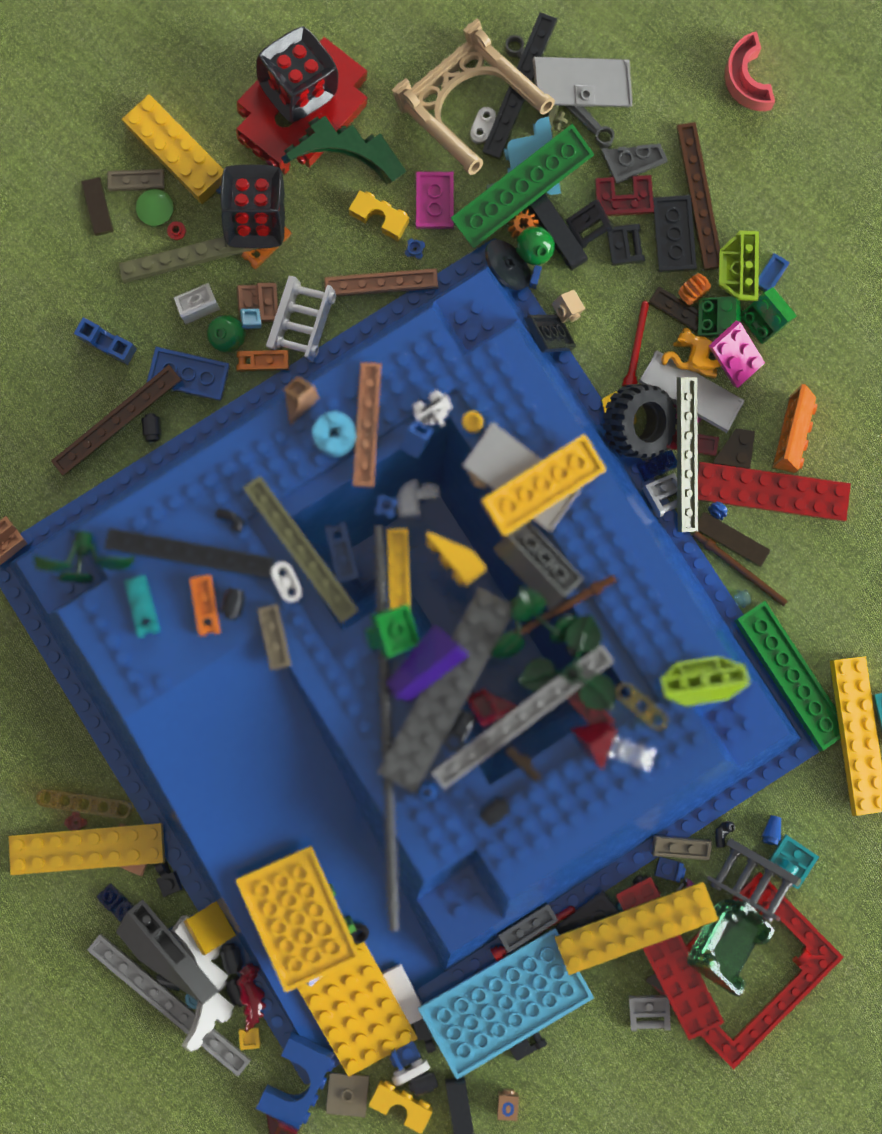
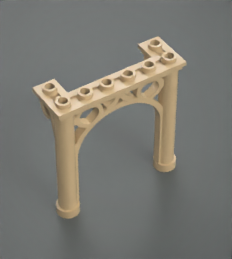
M478 18L468 24L463 30L466 42L458 47L448 58H445L436 68L429 71L424 78L416 82L412 88L408 79L405 78L392 89L400 112L402 114L408 113L464 166V170L470 175L476 174L481 169L483 160L441 120L442 104L455 86L474 76L493 75L508 83L541 114L548 113L555 103V100L549 94H545L493 48L491 40L482 30ZM474 59L478 60V64L476 67H465V65L469 63V61ZM485 60L490 66H483V61ZM430 94L438 95L436 101L424 102L425 98ZM435 109V118L427 110Z

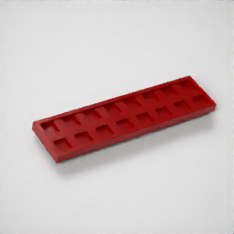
M699 462L698 501L711 503L718 501L725 505L843 522L847 520L851 483Z
M651 876L615 894L623 910L661 897ZM681 935L643 948L689 1040L725 1023Z

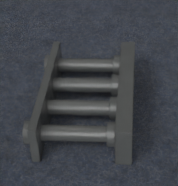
M730 838L726 845L731 848L729 850L731 853L716 879L710 876L707 877L711 881L710 886L718 891H721L723 888L762 911V917L771 922L773 919L779 922L780 917L774 913L789 887L792 888L793 884L798 887L802 880ZM742 854L748 858V863L734 888L731 889L722 883L736 858ZM759 864L765 868V873L749 900L739 893L754 867H757ZM778 875L782 877L781 882L783 883L766 910L759 906L757 902L770 879Z

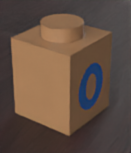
M506 1088L503 1091H498L497 1120L517 1121L519 1095L514 1089Z

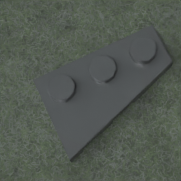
M661 144L638 145L637 147L629 148L618 147L617 149L601 148V153L612 177H614L615 184L663 165L668 161Z

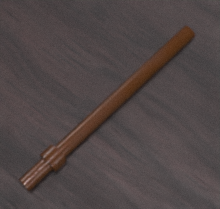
M699 531L694 532L692 537L703 544V548L707 551L711 550L783 607L788 600L715 545L716 542L711 538H706Z
M611 574L599 582L591 583L589 588L555 606L552 610L541 614L540 617L544 621H548L593 594L598 595L603 592L602 589L616 582L614 575ZM534 618L520 626V636L542 623Z

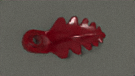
M253 963L248 964L240 971L242 976L237 981L240 988V1001L245 1005L244 1015H247L245 1019V1032H248L255 1027V1024L260 1022L258 1018L264 1016V1013L260 1012V1010L266 1008V1004L261 1001L265 997V993L253 982L258 976L259 967Z

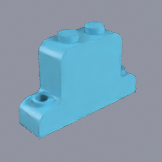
M549 117L540 118L533 124V136L509 141L508 149H504L505 158L510 161L511 168H507L508 173L553 139ZM560 183L552 187L547 193L550 195L561 194Z

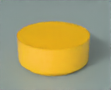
M475 411L466 413L462 419L463 428L469 433L478 432L483 426L482 416Z

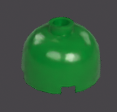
M528 227L521 232L517 239L516 252L528 264L542 265L553 255L555 249L554 240L551 234L543 227Z
M217 316L208 325L207 339L210 345L217 351L224 353L235 352L245 342L246 331L243 329L240 320L235 316Z

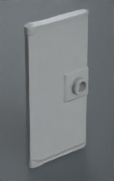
M533 57L535 85L555 100L554 105L583 107L632 106L629 59Z
M658 350L655 351L651 362L638 383L660 387L661 390H665L668 393V397L677 405V377H697V416L727 433L740 408L744 405L745 400L696 372L677 368L673 359H669L667 364L663 365L661 361L663 353Z
M492 422L462 467L496 491L543 460ZM576 489L533 517L532 520L548 532H551L581 489Z

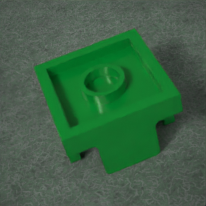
M408 604L385 609L370 615L374 627L365 629L366 637L371 649H381L383 658H389L413 648L420 642Z

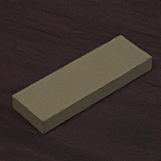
M164 169L107 171L108 191L165 190Z
M275 604L257 608L270 670L292 666L279 605Z
M654 835L651 854L653 856L710 860L712 841L710 839Z

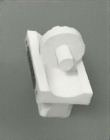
M438 390L430 394L429 399L432 403L425 406L422 401H419L412 406L416 420L424 425L429 423L431 426L436 422L443 426L445 424L443 418L449 415L447 411L452 409L448 396L446 394L442 395Z

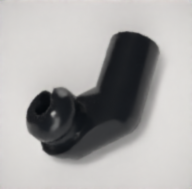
M222 508L217 509L216 518L232 522L231 529L233 531H242L245 523L241 517L234 511Z
M724 821L716 828V847H725V836L735 830L733 822Z

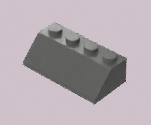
M530 521L525 522L508 533L493 549L530 590L539 593L545 599V605L550 610L584 580Z

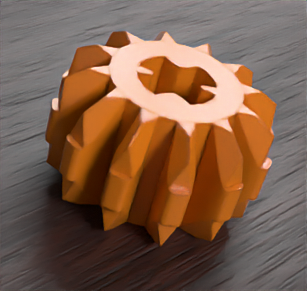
M527 209L525 214H522L521 211L508 221V225H510L508 232H513L511 234L512 238L519 236L528 227H537L539 220L534 219V213L529 216V210ZM520 224H522V225H523V224H526L527 227L524 228V226H523V228H521V227H520Z
M698 273L680 287L678 294L684 302L692 305L709 292L711 284L705 276Z

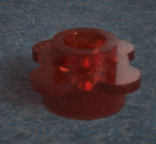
M73 811L72 815L64 820V825L71 831L80 830L87 825V820L80 816L79 811Z

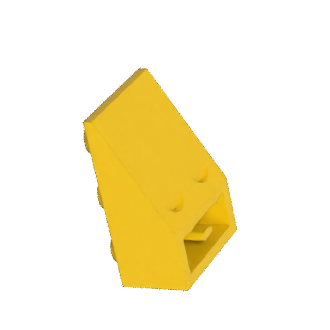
M430 532L426 534V545L433 553L438 552L440 555L439 561L446 569L450 568L454 572L452 577L459 586L463 584L467 587L486 572V566L472 550Z

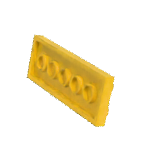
M584 434L480 501L501 535L505 536L606 471V468Z

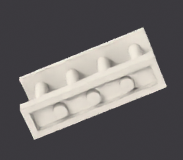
M289 275L266 347L269 350H279L285 347L304 352V357L309 362H313L314 357H317L319 352L318 345L331 304L336 299L335 290L330 285H327L325 292L302 287L301 282L296 277ZM303 294L322 299L320 309L317 310L296 304L297 295ZM298 312L317 317L314 327L290 322L291 313ZM290 329L311 335L308 345L284 340L285 331Z

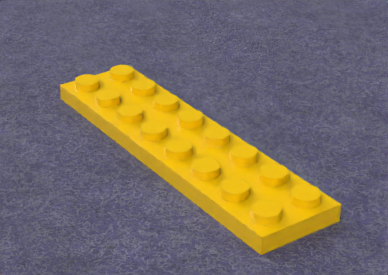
M866 656L831 660L830 668L852 816L882 812V762Z
M163 823L9 836L10 875L165 863Z
M704 881L562 933L554 938L567 972L571 975L718 920Z

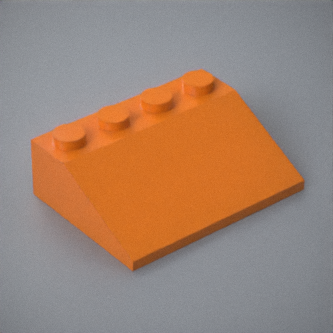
M801 384L789 397L772 468L796 473L803 467L804 458H802L803 451H806L809 440H806L807 433H810L812 430V414L814 415L817 410L816 397L805 384Z

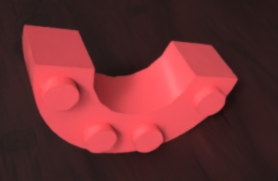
M756 31L744 36L734 46L725 67V82L731 96L742 106L755 111H769L775 103L771 84L756 82L748 72L747 64L751 60L756 59L761 51Z

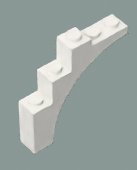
M181 916L170 932L180 941L184 949L219 991L222 990L227 983L226 979L229 975L211 962L212 959L215 960L219 956L222 945L203 956L183 922L189 917ZM219 993L215 994L204 1005L198 1002L190 1032L181 1046L190 1052L197 1050L203 1042L202 1038L204 1035L209 1033L215 1026L214 1021L223 1023L229 1020L235 1006Z

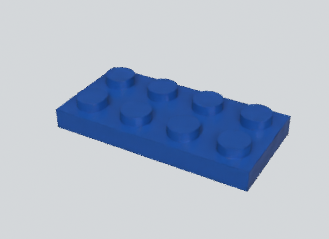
M155 347L147 382L170 365L182 379L171 390L218 401L222 400L230 368L229 363Z

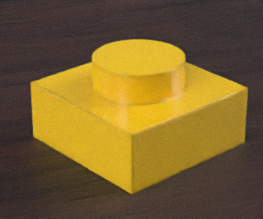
M254 1027L248 1032H245L244 1028L239 1029L240 1050L261 1047L259 1027Z

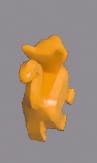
M684 328L679 334L677 341L673 343V346L691 348L687 362H682L679 355L671 351L664 353L661 359L663 365H666L669 359H673L677 368L696 372L702 376L714 379L717 377V369L715 368L721 366L717 359L711 360L708 358L709 352H712L709 348L712 341L706 337L695 336L689 328Z

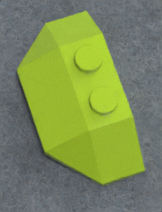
M740 230L719 251V286L738 300L758 301L759 231Z
M716 656L677 662L661 677V684L665 698L683 706H692L728 700L750 685V680L744 664H737L732 660Z

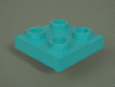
M785 834L769 858V861L799 877L802 880L800 885L797 887L793 884L794 888L799 889L819 856Z

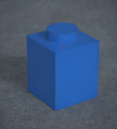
M415 420L409 427L399 448L407 454L418 458L425 449L434 430Z

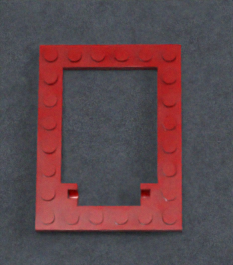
M758 871L743 886L739 894L750 900L763 874ZM770 881L757 902L759 906L766 910L778 891ZM734 896L716 914L718 920L705 925L686 944L694 963L697 964L746 914L757 924L765 919L762 917L763 912L759 911L755 914L758 909ZM785 896L774 914L780 917V921L805 945L801 949L803 953L799 957L794 956L792 958L793 962L801 970L733 1039L719 1026L700 1035L733 1070L844 958ZM654 987L661 995H666L663 991Z

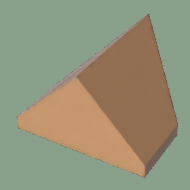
M299 376L283 389L286 395L289 425H292L320 399L314 386Z

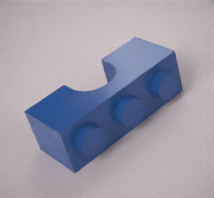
M84 317L74 332L78 339L126 365L129 364L137 350L129 341L108 333L99 325Z

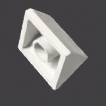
M209 283L174 297L180 316L185 324L220 310Z

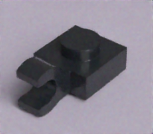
M166 860L165 863L154 865L157 873L161 876L156 880L163 897L183 889L177 872H170Z
M424 1019L414 1022L413 1025L418 1041L424 1039L427 1053L434 1052L436 1049L432 1039L433 1035Z

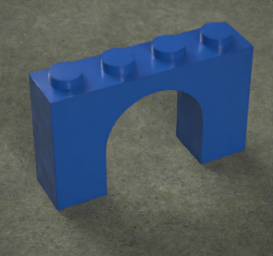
M292 1032L281 1056L302 1066L307 1071L310 1078V1087L303 1093L292 1095L267 1084L256 1109L297 1129L300 1128L302 1123L306 1125L311 1114L308 1112L310 1105L314 1107L319 1097L316 1094L318 1088L323 1089L327 1078L324 1076L327 1071L331 1072L335 1064V1060H333L335 1053Z

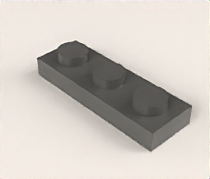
M545 903L497 935L509 953L556 923L558 919L549 904Z

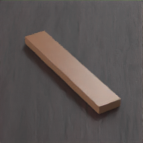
M437 268L324 277L325 290L327 285H330L335 290L336 297L438 289Z
M361 362L353 474V486L374 488L381 363Z

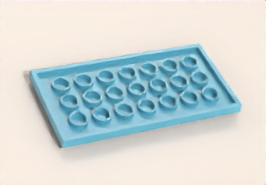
M555 927L511 952L503 959L494 962L417 1007L456 1079H459L594 999L580 971L571 975L568 974L554 938L559 935Z

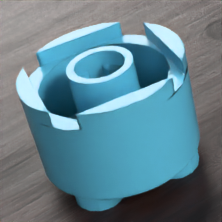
M338 411L325 413L318 418L313 427L315 443L323 454L341 457L353 449L356 441V432L352 421L345 414ZM331 432H338L339 437H331Z

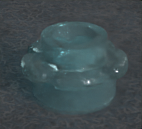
M737 590V594L734 595L736 604L742 608L751 604L750 595L747 590Z

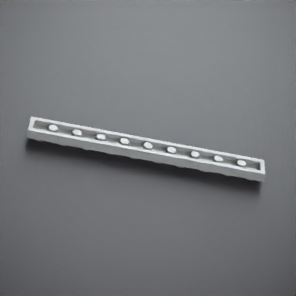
M600 644L596 650L589 652L578 661L582 668L581 676L590 680L594 674L600 673L612 664L614 660L603 645ZM558 675L432 770L431 773L443 789H446L586 682L578 680L571 683Z
M100 934L87 951L188 1035L196 1013L167 988L161 986L154 977L105 936ZM214 1028L202 1038L201 1046L237 1077L251 1061L247 1055Z

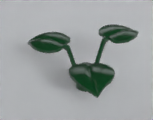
M85 531L75 533V542H73V547L66 563L46 559L35 554L33 557L36 569L61 572L62 570L71 569L72 565L70 563L76 551L78 555L76 573L63 572L59 574L58 580L77 584H88L94 581L93 576L80 574L82 556L89 555V552H92L95 564H99L104 569L124 570L129 568L134 562V556L128 558H97L95 544H92V533Z
M521 588L518 597L514 598L510 604L512 608L511 615L516 622L517 632L516 634L514 632H507L502 635L492 648L490 656L492 658H509L522 650L525 640L520 636L519 620L527 621L533 615L552 632L550 635L552 642L565 643L567 642V630L578 617L572 615L565 616L557 621L555 627H551L538 615L545 607V599L535 591Z
M590 614L584 615L576 619L566 633L568 646L578 648L574 663L568 664L564 672L554 671L551 661L545 658H536L526 666L519 678V683L525 688L537 692L555 679V675H560L571 683L578 680L580 682L583 681L587 684H584L580 689L582 703L591 709L612 711L615 706L616 694L611 680L599 673L594 674L590 681L581 676L582 668L578 661L582 649L586 652H592L600 646L602 641L601 629L593 616Z

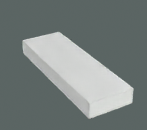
M401 963L383 971V976L409 1023L412 1024L423 1019L417 1008L423 1004Z

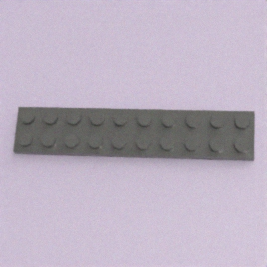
M481 587L478 588L452 636V639L469 653L468 657L421 692L379 768L378 774L413 793L416 792L491 655L492 648L512 616L510 603Z

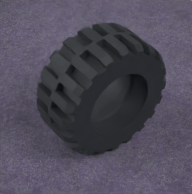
M630 384L626 387H621L617 393L611 396V402L607 403L605 407L607 408L606 413L603 414V418H605L603 430H606L605 437L610 441L609 445L612 449H615L620 455L642 459L654 458L667 449L666 446L671 444L673 441L672 436L676 434L675 425L677 424V418L675 414H677V411L673 407V400L668 397L669 395L665 390L652 385ZM642 405L646 412L647 422L643 433L638 437L634 430V417L638 408Z

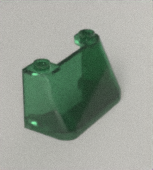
M723 899L714 908L718 920L704 926L688 955L687 963L692 969L729 994L740 997L746 984L745 980L739 975L755 944L763 945L771 940L775 929L747 901Z

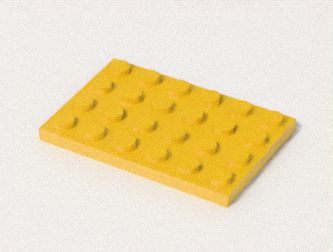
M312 845L236 879L285 993L361 959Z
M365 942L355 943L361 959L323 975L312 986L303 984L297 987L348 1077L390 1055L392 1050H398L408 1043L417 1040L416 1032L407 1020Z

